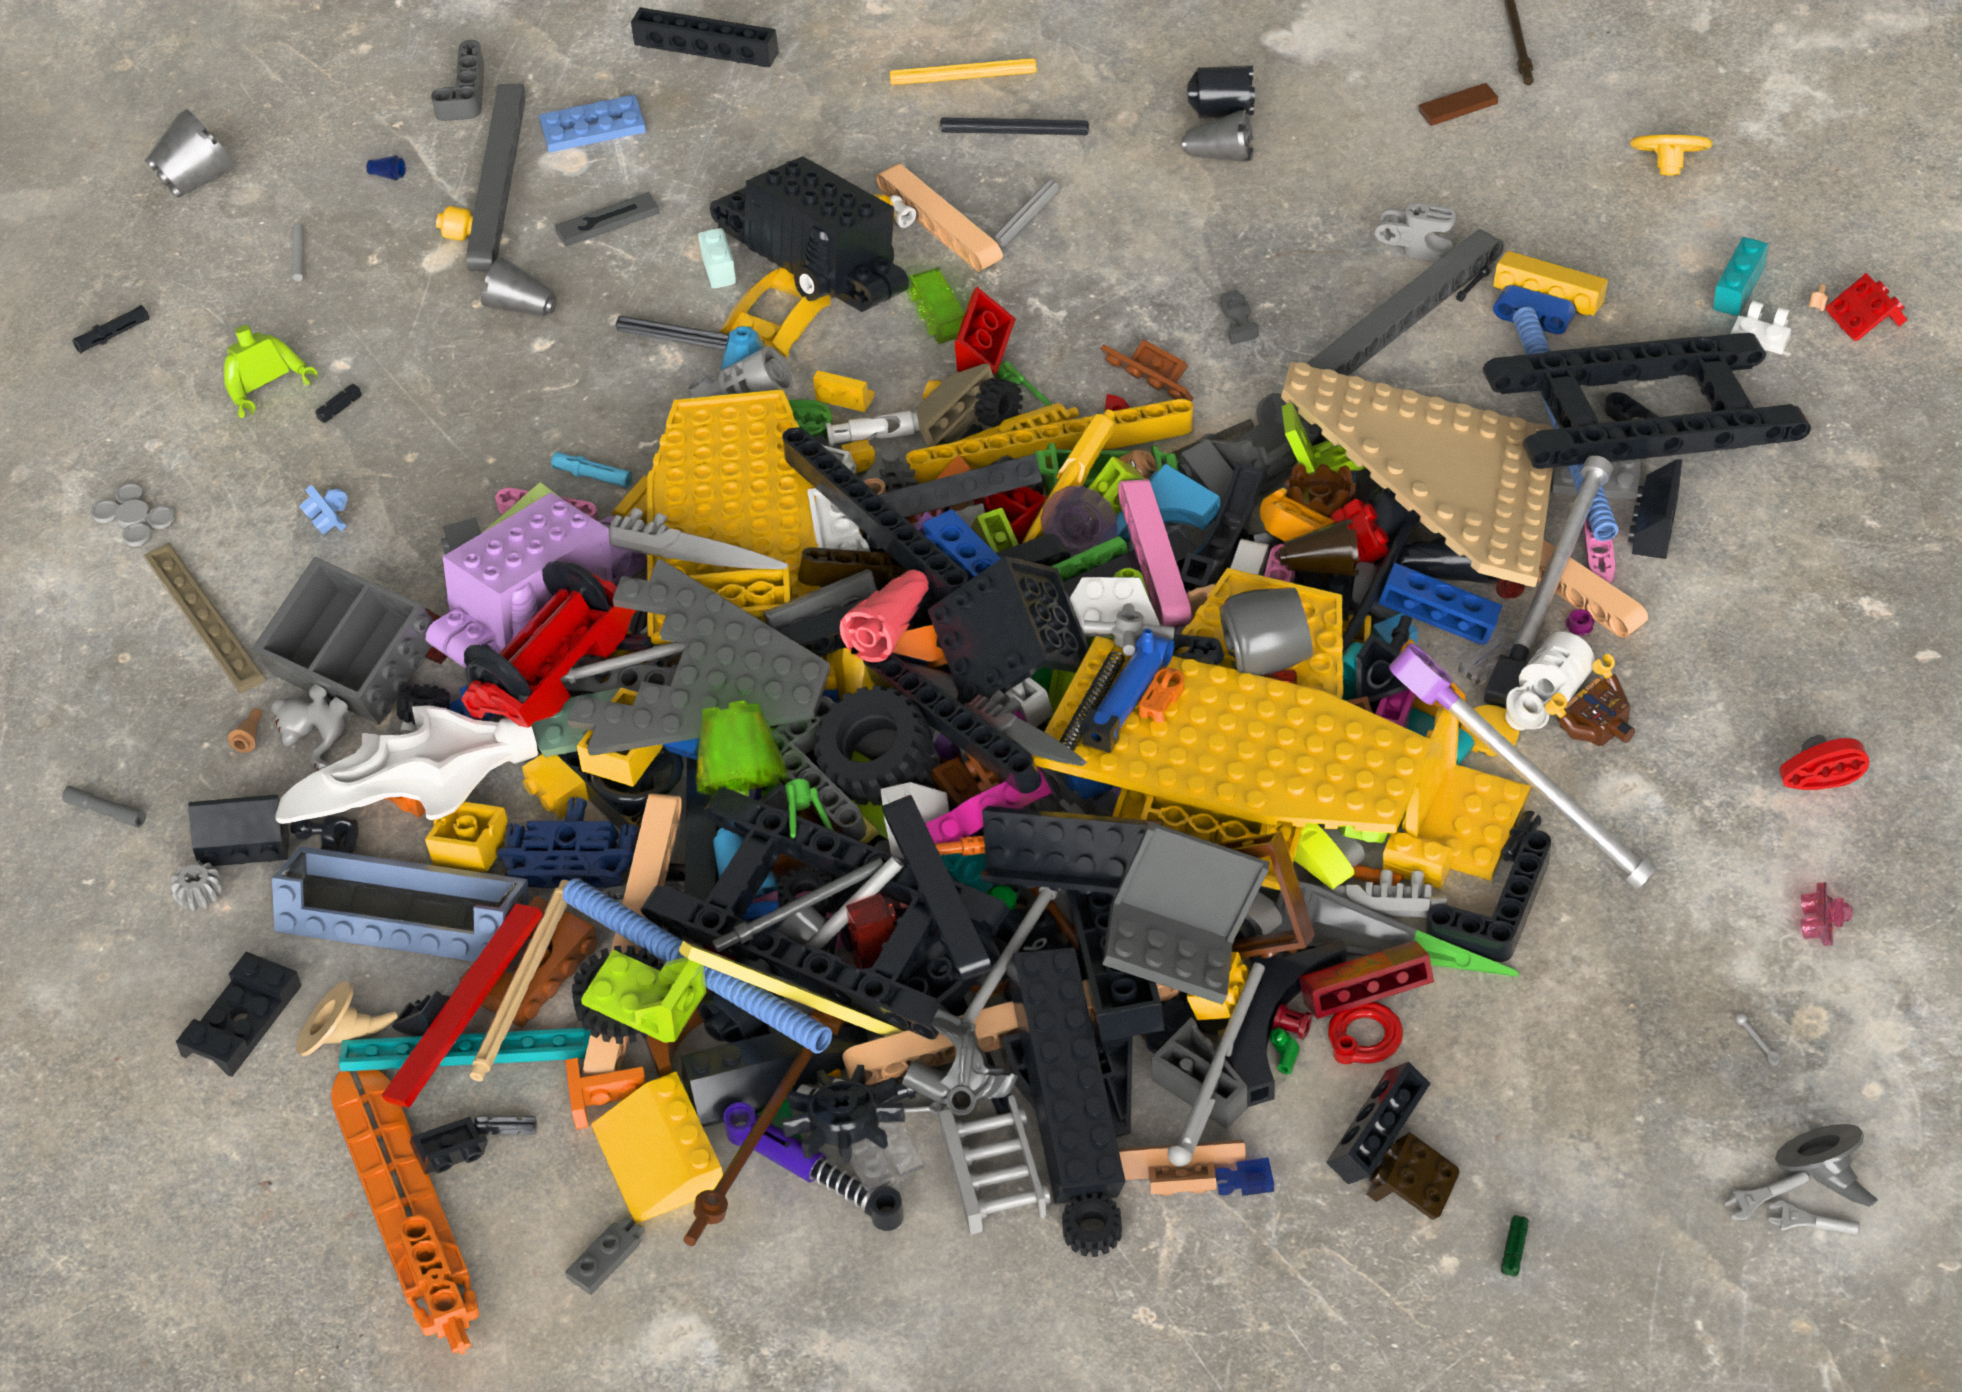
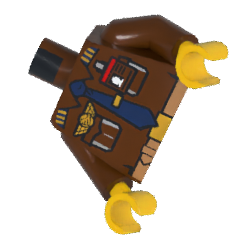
M1605 654L1602 656V660L1606 667L1602 665L1600 659L1595 660L1592 666L1595 673L1603 674V679L1597 677L1569 702H1567L1563 694L1556 693L1545 704V711L1550 715L1557 714V721L1560 723V727L1566 731L1571 739L1591 742L1597 746L1605 745L1614 736L1627 743L1635 734V728L1628 724L1630 704L1616 674L1611 673V669L1615 664L1614 658L1610 654Z

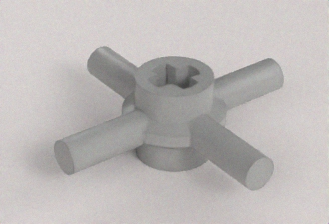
M1125 604L1123 610L1117 613L1116 621L1114 622L1084 620L1083 632L1115 635V645L1123 648V653L1127 656L1135 653L1137 641L1143 630L1147 628L1151 629L1155 635L1169 639L1174 638V627L1143 624L1144 616L1140 612L1135 611L1132 604Z

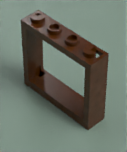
M1282 831L1215 843L1256 858L1270 856L1294 929L1235 939L1232 943V952H1238L1243 962L1252 956L1260 955L1261 958H1269L1278 952L1289 951V953H1296L1298 949L1307 948V945L1315 936V932Z

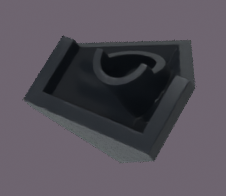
M1372 633L1356 656V698L1367 696L1369 703L1403 692L1408 688L1389 668V665L1400 653Z
M436 991L432 996L427 995L422 1001L417 999L414 1005L411 1002L408 1003L392 1027L396 1031L412 1037L423 1036L451 996L442 995Z

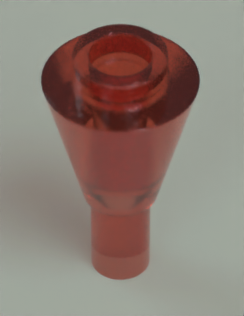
M1498 578L1496 591L1500 597L1514 599L1523 593L1525 589L1524 584Z

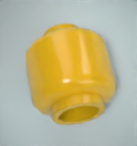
M450 205L444 209L443 213H438L436 227L441 228V235L444 238L464 241L470 236L473 216L467 208Z

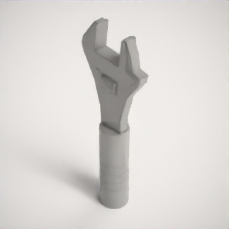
M1799 1171L1761 1189L1752 1191L1732 1190L1733 1195L1727 1198L1724 1205L1728 1206L1737 1203L1741 1211L1732 1213L1731 1219L1747 1220L1756 1208L1766 1200L1809 1182L1808 1175L1805 1171Z
M1778 1200L1769 1204L1770 1209L1782 1210V1218L1769 1217L1768 1219L1770 1223L1780 1226L1781 1231L1796 1226H1812L1854 1235L1859 1233L1860 1222L1810 1214L1796 1208L1786 1200Z

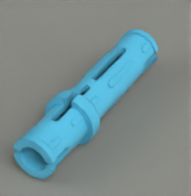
M556 451L551 460L552 468L568 471L576 477H590L623 488H628L632 481L633 475L631 471L592 462L584 456L578 455L575 457Z

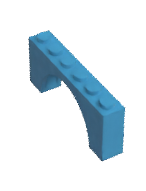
M1165 464L1160 471L1154 472L1150 477V483L1163 523H1183L1205 531L1217 517L1221 508L1220 496L1169 465ZM1123 511L1119 512L1116 516L1114 524L1107 531L1105 530L1100 534L1094 547L1118 536L1125 542L1131 538Z

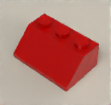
M979 287L973 289L954 342L957 371L962 372L983 364H989L993 375H995L1001 364L1016 318Z

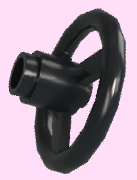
M663 746L661 751L664 753L654 758L634 787L626 785V792L611 788L603 780V777L590 774L593 787L604 798L619 804L638 805L647 803L649 794L666 795L670 793L681 780L684 763L681 755L669 752ZM672 764L671 772L662 784L654 787L653 773Z

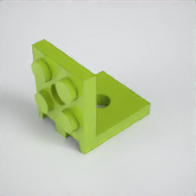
M1293 403L1282 406L1285 435L1298 462L1306 467L1307 473L1317 470L1320 464L1327 465L1335 472H1338L1339 468L1343 465H1347L1351 471L1365 468V466L1358 467L1346 456V449L1341 445H1333L1329 440L1312 446Z

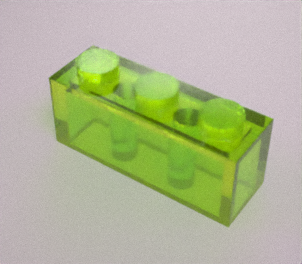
M939 267L909 276L910 287L907 289V294L910 302H915L919 318H924L928 334L933 335L938 344L955 340L965 313Z

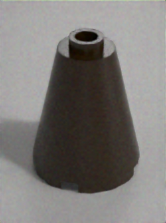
M1344 519L1284 541L1283 548L1278 549L1280 565H1286L1288 571L1358 576L1359 569L1353 570L1354 562H1359L1355 529L1349 530L1348 528L1353 523L1352 519Z

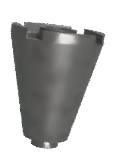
M1241 110L1187 130L1186 136H1182L1183 150L1188 151L1189 156L1244 162L1252 161L1254 148H1249L1250 140H1253V130L1249 115L1245 114L1246 110Z
M502 257L501 260L497 259L489 269L484 281L489 283L487 291L482 290L481 304L493 309L546 316L554 311L557 304L555 293L508 259Z

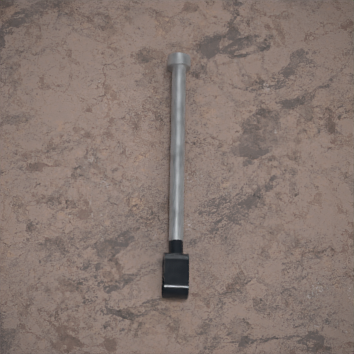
M1589 456L1584 463L1581 471L1584 477L1583 483L1509 656L1501 654L1485 691V703L1506 709V699L1509 692L1516 687H1520L1519 675L1529 663L1526 661L1597 491L1600 485L1608 482L1613 471L1610 461L1601 456Z

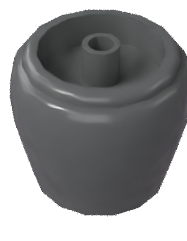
M1295 587L1260 589L1239 593L1229 597L1224 602V605L1220 607V618L1229 655L1235 657L1236 667L1232 660L1231 662L1233 668L1239 673H1250L1267 677L1313 657L1308 622Z

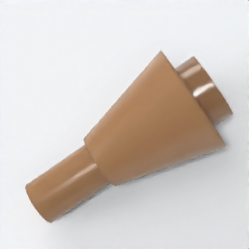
M253 708L248 718L229 733L228 742L236 751L248 753L254 750L258 722L262 716L260 709Z

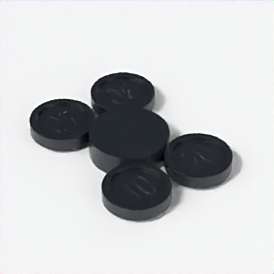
M1180 991V1000H1171L1162 1006L1164 1030L1147 1033L1145 1045L1149 1051L1155 1054L1191 1017L1203 1033L1215 1036L1217 1031L1227 1027L1229 1018L1197 1020L1187 999L1188 993Z

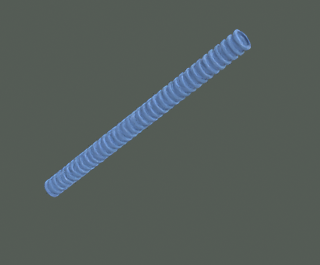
M1531 307L1518 309L1513 314V322L1526 355L1551 351L1536 311ZM1542 396L1553 429H1560ZM1584 464L1568 466L1577 493L1584 480L1581 474ZM1600 485L1587 519L1594 538L1599 541H1607L1617 535L1618 526L1604 489Z
M574 878L565 886L563 899L566 903L602 923L642 949L647 950V952L665 963L685 957L679 952L683 940L635 913L583 880ZM704 965L705 983L708 989L734 1003L736 1006L741 1007L814 1053L823 1052L830 1044L832 1031L829 1027L824 1026L819 1021L761 987Z

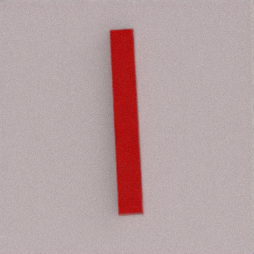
M517 903L514 905L381 1095L386 1102L410 1108L542 918L543 914L539 908Z

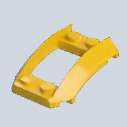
M780 267L763 277L745 292L730 312L719 333L729 334L737 327L749 326L758 333L766 346L772 347L780 355L788 357L793 343L799 340L809 323L822 309L831 305L830 295L828 294L815 301H808L805 296L802 297L798 292L794 281V274ZM769 288L802 298L790 312L782 326L746 314L754 302Z

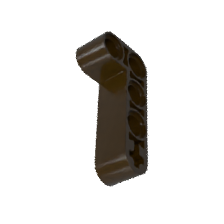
M809 547L802 551L798 579L806 585L825 587L869 569L872 571L877 590L880 591L891 580L900 577L907 570L888 553Z

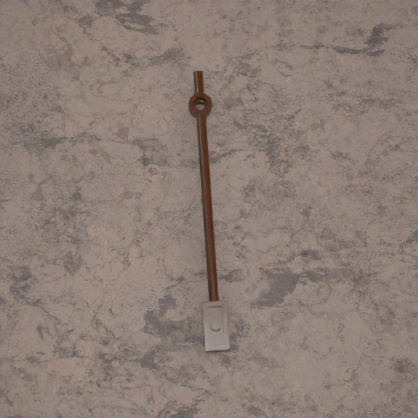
M957 757L932 769L931 777L942 792L947 793L948 800L955 808L968 799L981 794L977 782ZM1039 886L1029 888L1036 899L1040 894ZM1050 900L1046 910L1056 921L1058 928L1075 950L1079 951L1074 927L1056 903ZM1146 1034L1140 1035L1145 1041Z
M814 1009L810 1017L819 1021L824 1026L829 1027L832 1034L836 1036L846 1022L817 1009ZM802 1047L714 1190H705L696 1196L693 1207L696 1219L683 1238V1241L688 1246L696 1244L708 1224H717L724 1220L728 1208V1201L725 1197L785 1101L787 1094L793 1088L814 1054L810 1049Z

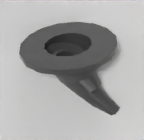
M1837 1124L1817 1128L1795 1137L1777 1151L1775 1160L1781 1169L1806 1171L1818 1182L1834 1192L1868 1207L1873 1206L1878 1201L1875 1196L1856 1180L1857 1176L1850 1167L1852 1163L1850 1154L1863 1143L1864 1139L1863 1131L1858 1126Z

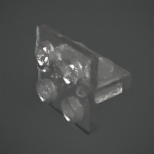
M882 1122L878 1124V1127L886 1131L888 1147L882 1149L867 1138L851 1144L852 1156L850 1164L864 1190L869 1191L884 1185V1187L896 1189L900 1196H904L902 1182L906 1181L905 1175L924 1168V1161L902 1122Z

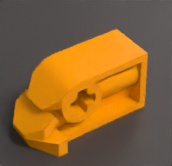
M1281 488L1265 497L1260 507L1261 521L1264 523L1265 529L1271 535L1283 541L1334 523L1333 520L1286 497L1287 489Z

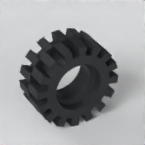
M990 378V380L984 382L985 386L981 385L979 388L981 394L977 393L976 395L979 402L975 403V408L979 409L975 412L976 416H979V422L985 426L996 427L1003 420L1020 415L1018 409H1022L1023 405L1019 404V402L1023 400V395H1019L1022 391L1021 388L1017 387V383L999 378Z
M414 684V687L409 685L398 691L397 716L406 723L412 721L415 725L412 709L414 706L430 705L450 710V693L444 688L439 689V686L429 687V684H424V686Z
M804 866L798 867L799 872L797 873L794 869L790 870L789 877L784 874L781 877L782 882H778L777 885L779 907L796 900L795 896L801 892L814 891L830 883V877L827 874L824 875V871L820 869L815 873V868L809 866L808 871H804ZM832 895L812 905V907L826 918V912L830 913L832 911L834 896Z
M1086 1193L1081 1194V1201L1074 1197L1071 1200V1206L1067 1204L1064 1208L1065 1213H1062L1065 1243L1067 1246L1071 1245L1072 1251L1075 1253L1081 1249V1255L1086 1257L1088 1251H1092L1093 1257H1098L1099 1250H1102L1104 1255L1109 1253V1246L1114 1249L1117 1246V1240L1120 1241L1122 1237L1121 1211L1119 1208H1116V1202L1112 1199L1108 1203V1196L1104 1194L1101 1199H1098L1097 1193H1092V1198H1087ZM1090 1218L1099 1219L1105 1223L1104 1227L1097 1231H1086L1080 1228L1079 1225L1082 1221Z

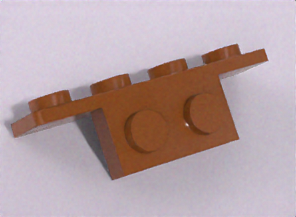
M1144 339L1131 358L1104 344L1100 348L1106 355L1105 360L1110 365L1116 368L1121 365L1126 368L1125 371L1132 377L1139 379L1141 376L1147 379L1146 382L1156 390L1161 388L1167 390V394L1173 399L1193 401L1194 398L1189 391L1177 384L1188 367L1185 361Z

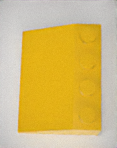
M677 1072L645 1083L591 1124L635 1224L695 1201L696 1196L700 1192L714 1190L723 1175L722 1167Z

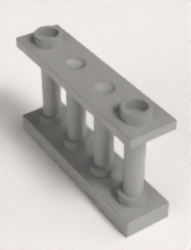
M1014 1095L1008 1096V1113L961 1123V1120L955 1121L950 1109L939 1112L942 1136L970 1235L983 1232L982 1218H986L987 1214L1036 1203L1040 1218L1047 1217L1046 1203H1051L1049 1190L1046 1183H1040L1023 1126L1027 1125L1025 1110L1023 1106H1017ZM1013 1125L1016 1135L1014 1139L970 1149L968 1146L962 1147L960 1140L965 1139L964 1136ZM1015 1151L1021 1152L1024 1162L1021 1165L978 1175L975 1172L969 1173L968 1166L972 1165V1161ZM1027 1176L1032 1189L984 1201L983 1198L977 1199L975 1192L979 1191L980 1187Z

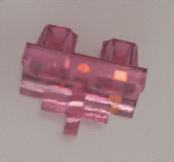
M1826 882L1817 883V892L1801 895V906L1804 915L1816 914V917L1801 919V931L1804 939L1821 938L1823 946L1833 945V922L1834 926L1842 927L1844 922H1848L1853 917V908L1844 902V899L1841 897H1837L1833 901L1832 897L1827 895Z

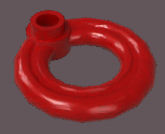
M1370 1002L1335 1013L1329 1021L1328 1037L1333 1047V1056L1337 1062L1341 1064H1352L1354 1062L1371 1064L1384 1061L1395 1054L1402 1044L1404 1030L1399 1017L1389 1007L1378 1002ZM1370 1018L1378 1021L1383 1026L1385 1032L1383 1039L1379 1043L1372 1046H1359L1352 1036L1347 1035V1027L1356 1019Z

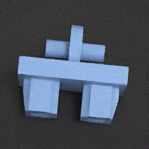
M312 485L305 489L310 497L299 507L323 535L334 526L340 531L347 527L335 512L345 509L347 495L343 490L329 489L326 491L324 498Z

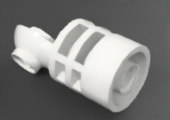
M1565 631L1555 632L1547 637L1519 675L1520 687L1512 689L1507 696L1505 718L1512 728L1516 730L1542 728L1549 720V714L1545 711V704L1551 700V697L1556 693H1561L1569 702L1571 697L1575 695L1578 688L1581 687L1592 672L1593 662L1595 661L1592 649L1582 638Z

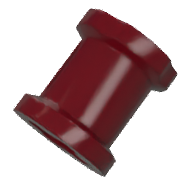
M1282 1003L1276 1012L1273 1030L1282 1028L1285 1031L1297 1034L1299 1039L1304 1040L1309 1033L1313 1014L1308 1011L1304 1014L1288 1009V1006Z

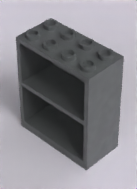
M314 556L252 647V650L272 675L308 692L314 684H317L327 691L326 696L331 700L335 697L339 698L347 704V710L380 725L384 717L391 712L392 705L397 699L398 691L401 688H406L408 681L414 672L421 667L424 657L432 647L426 641V632L434 621L422 604Z

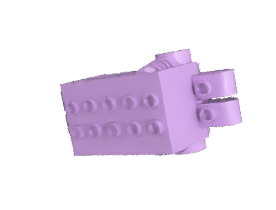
M551 492L443 556L449 613L437 619L429 626L426 632V641L466 669L464 651L470 645H481L499 654L553 597L543 581L542 569L548 562L559 561L579 565L587 571L596 574L601 579L609 580L617 586L621 576L632 577L646 568L647 554L610 545L609 528L603 524L611 525L615 516L606 517L598 522Z

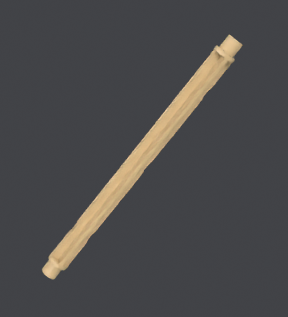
M562 880L558 888L554 889L544 915L540 919L472 1063L473 1068L470 1072V1077L475 1081H482L485 1074L490 1071L500 1045L505 1039L527 992L530 981L533 979L556 930V926L564 913L568 903L563 899V891L569 882L568 880Z

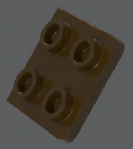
M1409 1132L1398 1140L1393 1141L1383 1156L1381 1164L1376 1167L1370 1176L1369 1181L1372 1183L1366 1195L1377 1202L1394 1192L1424 1215L1435 1220L1442 1214L1459 1176V1168Z

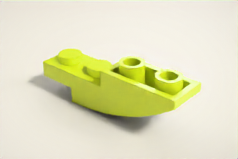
M1306 823L1294 861L1333 890L1353 876L1354 869L1341 850L1318 824Z

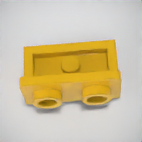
M819 370L813 376L816 401L865 413L875 397L874 391L867 389V382Z

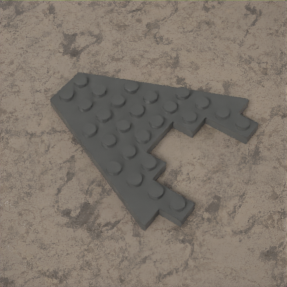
M657 559L649 581L621 576L613 597V603L616 607L666 615L660 631L661 640L685 644L671 686L642 681L633 706L576 696L567 721L569 727L593 731L587 750L589 755L595 756L815 719L831 667L830 663L665 561Z

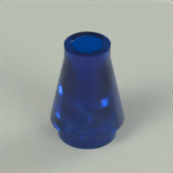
M396 155L369 160L366 166L369 175H377L395 181L403 178L406 172L405 161Z

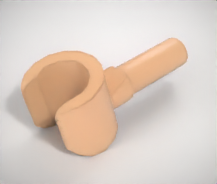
M1824 284L1819 286L1818 292H1812L1808 305L1809 308L1817 307L1824 311L1828 295L1824 294L1826 289Z

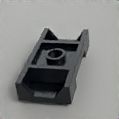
M247 951L229 972L231 982L201 1021L193 1019L176 1040L182 1057L187 1058L191 1053H195L214 1061L230 1077H233L301 988L297 971ZM239 1014H248L245 1019L233 1020Z

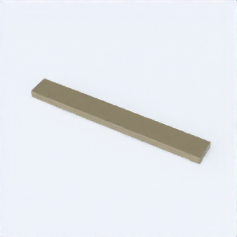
M168 543L144 554L150 568L239 694L264 683L265 679L262 672L171 545Z

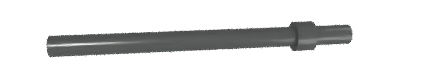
M878 858L748 924L743 922L733 927L734 931L712 941L717 952L738 942L743 944L753 939L752 935L874 875L884 863L881 858Z

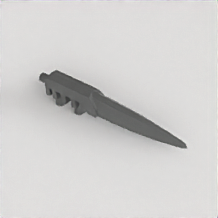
M997 690L990 699L978 694L971 702L964 704L966 708L1030 754L1078 766H1083L1087 763L1082 757L1055 738L1017 718L1014 713L1022 704L1016 698L1012 697L1003 707L1001 703L1007 697L1000 690Z

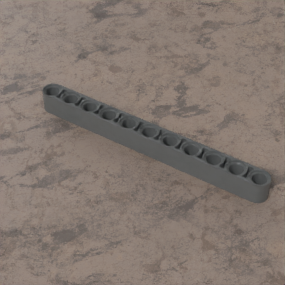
M499 84L497 86L467 247L466 260L469 271H489L493 263L498 259L525 107L524 84Z
M1482 229L1477 230L1306 364L1314 368L1330 369L1338 374L1349 376L1478 275L1482 267H1488L1502 253L1503 241Z

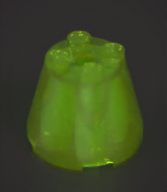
M736 701L729 703L728 709L720 710L719 707H711L702 710L696 770L698 793L714 794L719 787H725L733 791L740 790L742 792L780 783L779 777L782 779L788 778L786 764L759 703L747 705L746 701Z

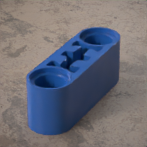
M1514 285L1505 286L1493 306L1495 315L1509 322H1513V314L1518 309L1531 307L1536 311L1543 331L1553 334L1564 333L1576 313L1575 306L1569 300Z

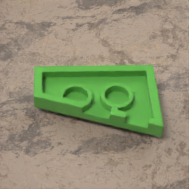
M1118 536L1051 567L1058 568L1062 581L1065 582L1070 577L1081 575L1094 566H1100L1118 555L1128 553L1127 544Z

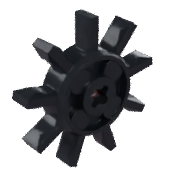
M857 1065L850 1081H837L833 1083L823 1069L817 1071L819 1090L813 1096L791 1090L787 1094L790 1109L804 1112L805 1114L782 1119L784 1134L787 1138L812 1132L802 1142L804 1157L808 1159L825 1143L838 1145L843 1163H850L851 1144L865 1138L880 1148L885 1149L888 1147L886 1131L878 1127L879 1122H905L906 1119L903 1103L881 1104L898 1095L896 1080L891 1077L870 1089L865 1086L867 1079L864 1065Z

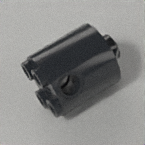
M1253 65L1198 67L1187 83L1188 103L1198 113V118L1224 117L1241 110H1246L1245 114L1254 115L1255 87H1252V80L1254 78Z
M743 957L736 959V962L773 976L770 973V965L761 958H757L755 961ZM712 990L706 993L697 1006L706 1032L720 1042L725 1040L728 1043L752 1038L764 1024L763 1021L754 1015H751ZM768 991L773 995L777 996L778 998H780L782 1001L785 998L784 996Z

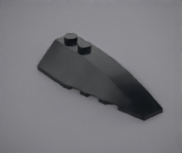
M860 1026L842 1027L837 1036L832 1034L828 1047L823 1052L812 1055L791 1091L796 1092L802 1084L808 1085L811 1083L812 1086L817 1084V1071L823 1069L826 1074H829L837 1069H840V1071L846 1069L842 1059L843 1053L850 1047L869 1042L864 1028ZM775 1033L744 1039L681 1056L682 1079L702 1127L724 1122L723 1117L726 1108L736 1102L749 1104L753 1107L755 1114L763 1111L803 1045L783 1033Z

